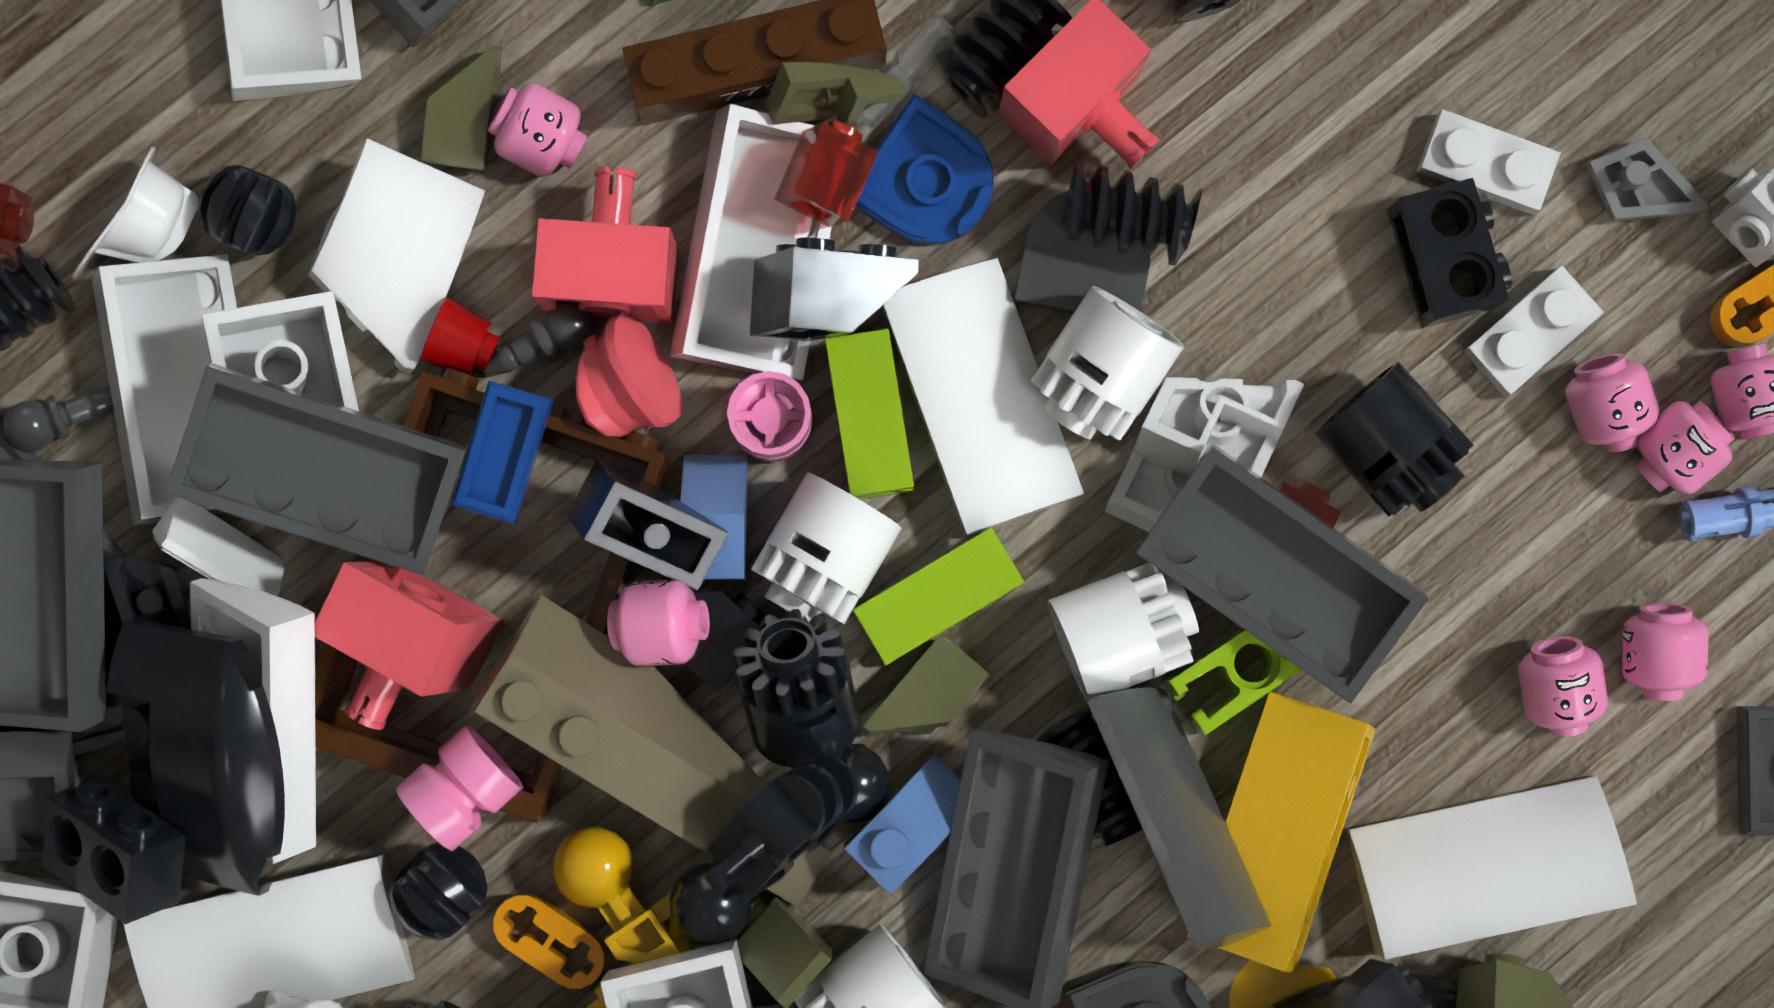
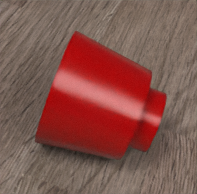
M446 297L431 327L420 362L441 368L448 367L471 375L474 367L486 372L500 336L489 332L492 325L490 321Z

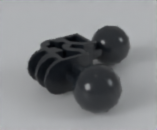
M852 743L838 757L829 754L812 757L807 762L780 775L754 794L708 847L707 850L719 863L708 862L694 865L676 880L669 896L670 913L678 932L696 944L709 946L730 941L738 936L745 928L752 912L751 898L782 880L792 869L794 861L805 851L809 853L821 846L840 823L853 824L866 821L877 814L882 808L890 791L888 770L881 757L864 744Z

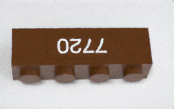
M819 0L622 47L637 111L643 126L769 96L783 62H824L878 70L886 68L887 52L874 0Z

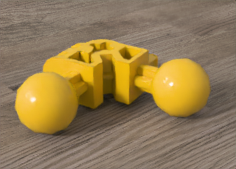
M602 826L583 827L571 832L558 845L552 860V876L558 891L570 903L583 908H597L612 929V932L606 935L604 941L617 960L631 962L630 965L689 951V939L678 932L670 913L669 896L671 891L653 905L651 904L644 908L631 889L630 884L634 876V857L628 843L620 835ZM668 918H670L669 929L664 923ZM598 983L594 990L598 998L584 1008H606L601 983Z

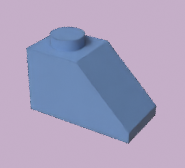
M684 455L680 502L723 527L729 533L703 582H748V455Z
M933 754L883 804L877 814L872 816L845 843L844 849L891 895L951 832L961 779L938 756Z

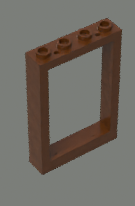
M443 367L440 377L422 371L403 426L439 437L448 411L477 420L485 394L477 390L480 379L448 367ZM567 408L563 409L560 418L549 415L541 443L594 461L599 459L620 470L635 474L638 478L655 485L659 489H661L670 463V459L666 454L657 452L660 444L659 440L635 431L622 436L621 439L604 437L585 422L582 413ZM613 552L609 554L585 622L608 636L607 615L611 601L619 598L621 591L627 586L635 563ZM356 554L354 562L377 561ZM325 643L315 669V747L407 778L423 763L434 767L439 764L438 749L444 744L389 725H385L382 730L372 729L358 723L362 716L358 715L356 719L352 720L345 714L342 707L359 661ZM540 752L532 775L511 768L522 782L524 788L499 811L534 823L545 820L563 766Z

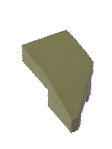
M492 46L427 98L421 162L484 170L488 166L491 133L487 132L492 121L493 104L498 100L502 47Z
M783 62L765 105L773 124L831 119L837 116L842 130L847 134L860 126L858 119L864 110L874 104L890 103L893 106L904 99L906 92L899 78L870 69L824 62Z
M941 633L859 729V732L865 737H878L880 733L914 732V735L931 734L937 727H946L990 674Z

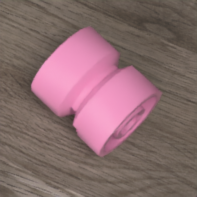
M772 371L752 374L740 382L730 396L727 409L730 430L742 450L756 460L770 463L789 460L801 452L810 439L813 418L809 398L801 385L786 374Z
M465 725L438 749L439 764L434 767L423 763L396 787L399 798L413 817L435 840L450 851H454L482 826L480 812L484 810L496 813L524 788L518 776L500 754L477 731L468 725Z

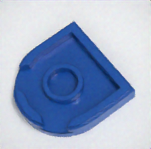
M913 94L844 195V201L908 242L926 246L943 245L965 236L982 220L989 207L993 193V170L984 145L971 131L916 94Z

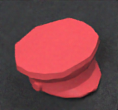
M616 313L611 316L600 336L592 335L583 342L585 347L579 359L575 377L576 399L585 422L604 437H622L631 431H637L641 428L648 430L652 427H667L681 416L685 402L669 359L643 323L624 313Z

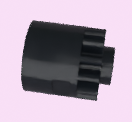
M1399 361L1392 364L1362 388L1315 432L1319 440L1388 517L1396 515L1406 505L1409 506L1410 504H1413L1421 513L1445 496L1464 477V473L1455 463L1469 453L1468 450L1473 446V443Z
M793 609L789 613L788 618L779 620L773 614H768L764 618L765 627L761 632L752 628L744 630L743 633L747 647H738L733 650L738 685L753 743L766 759L775 764L795 768L816 755L829 754L838 757L852 744L860 726V713L842 632L839 628L827 630L825 616L822 614L814 616L809 623L803 621L799 609Z

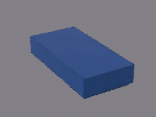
M488 380L451 505L517 524L554 400Z

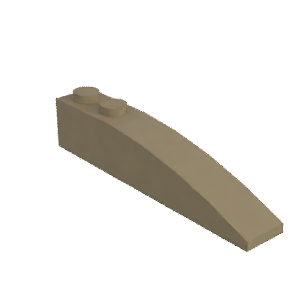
M539 595L469 705L475 713L710 856L712 854L707 850L708 847L734 818L739 809L754 794L767 785L654 666L640 667L629 663L621 651L613 649L608 636L542 595ZM823 843L809 853L805 851L794 861V866L785 877L767 888V890L799 907L832 852Z

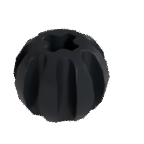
M228 165L214 173L201 192L198 207L201 227L211 238L253 255L270 254L283 245L293 230L297 212L294 194L286 184L241 165Z
M439 842L424 847L400 871L392 882L389 897L393 913L405 929L420 938L439 941L454 935L475 915L485 901L488 885L484 869L473 854L460 846L454 851H450Z

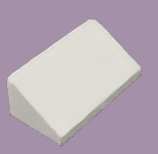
M176 497L152 530L153 538L161 550L206 578L253 588L275 596L279 595L284 573V561L282 558L196 503Z

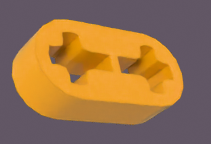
M1774 263L1727 292L1714 303L1710 312V327L1721 343L1730 347H1745L1763 340L1774 333ZM1759 302L1764 310L1749 320L1750 329L1746 326L1735 329L1730 322V319L1737 313L1734 305L1742 309Z
M519 893L506 899L497 908L493 918V931L497 941L506 950L559 985L569 989H582L591 985L603 973L607 964V949L603 940L594 931L544 898L533 893ZM528 906L533 908L537 912L533 923L549 934L546 941L532 933H527L520 939L515 938L511 934L515 923L508 918L510 910L520 913ZM555 940L569 948H575L581 942L586 943L591 948L587 959L594 964L592 971L580 968L574 975L568 973L564 969L568 958L552 947Z

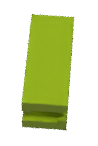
M889 329L826 338V350L850 494L859 500L913 492L914 481Z
M991 527L853 609V612L886 666L1025 582Z
M1240 628L1162 682L1174 700L1178 701L1186 696L1185 692L1189 690L1186 686L1187 683L1217 668L1222 681L1230 687V694L1206 714L1199 708L1190 714L1191 717L1188 718L1197 734L1207 735L1302 671V669L1286 658H1283L1282 655L1245 629ZM1245 645H1252L1258 648L1265 660L1263 673L1252 682L1243 680L1237 674L1234 666L1237 652Z

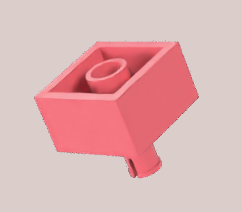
M1090 0L1004 86L998 116L1050 167L1086 132L1088 133L1093 129L1133 169L1142 161L1144 155H1148L1160 139L1153 135L1119 101L1138 81L1152 49L1101 0Z
M611 167L595 168L594 176L596 178L592 222L538 218L532 297L546 313L556 310L558 303L572 301L579 303V309L590 312L594 319L610 320L613 314L621 312L640 322L673 324L679 248L670 227L630 225L633 185L636 179V172L617 167L615 193L612 194L614 174L611 173Z
M380 561L344 562L315 621V637L367 666L355 694L344 712L352 720L356 719L358 714L362 715L358 722L359 724L372 729L382 730L386 725V719L402 686L421 697L471 689L505 620L425 575L423 576Z

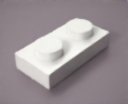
M1442 109L1436 116L1417 173L1447 184L1473 178L1477 192H1484L1488 199L1535 215L1541 210L1561 152Z
M1561 265L1475 339L1463 352L1505 398L1514 393L1599 318L1604 311Z

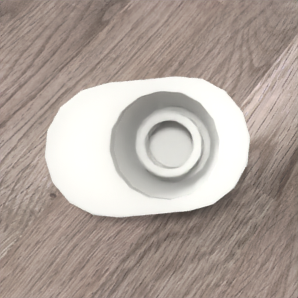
M152 146L145 158L125 203L85 255L71 278L75 279L96 253L137 263L160 261L175 252L184 240L198 209L199 198L193 191L182 186L180 182L151 162L156 147Z

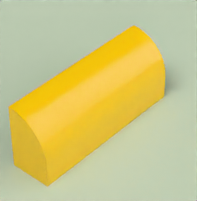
M1269 692L1225 823L1272 926L1226 947L1217 948L1283 972H1296L1376 731L1370 724L1274 692Z

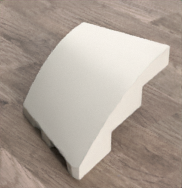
M367 139L359 151L342 201L327 222L308 276L324 292L333 291L335 299L344 306L347 316L362 332L369 330L395 357L394 365L401 372L410 375L418 363L431 327L448 293L485 190Z
M1166 377L1141 428L1134 450L1108 501L1105 512L1149 532L1211 442L1262 477L1304 384L1297 380H1285L1281 386L1243 385V379L1221 378L1215 382H1205L1197 378Z

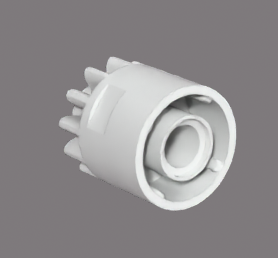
M1091 286L1047 353V357L1032 378L1031 383L1041 389L1040 392L1049 398L1043 407L1045 412L1067 429L1086 439H1092L1096 431L1099 430L1106 436L1110 434L1114 438L1121 440L1185 346L1164 327L1130 304L1099 287Z
M807 472L751 570L772 582L764 596L765 598L788 612H791L793 609H799L802 619L807 623L814 616L823 612L845 624L895 542L902 527L853 495Z
M1150 562L1047 600L1050 616L1062 650L1086 702L1101 694L1125 690L1133 685L1156 678L1168 671L1193 662L1190 652L1192 648L1187 637L1199 633V627L1184 587L1177 581L1172 580L1166 583L1162 572L1159 573L1158 568Z
M882 924L875 927L825 967L794 1001L799 1008H947L920 969Z

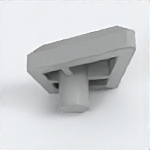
M1647 137L1586 164L1611 221L1701 214L1709 209V204Z

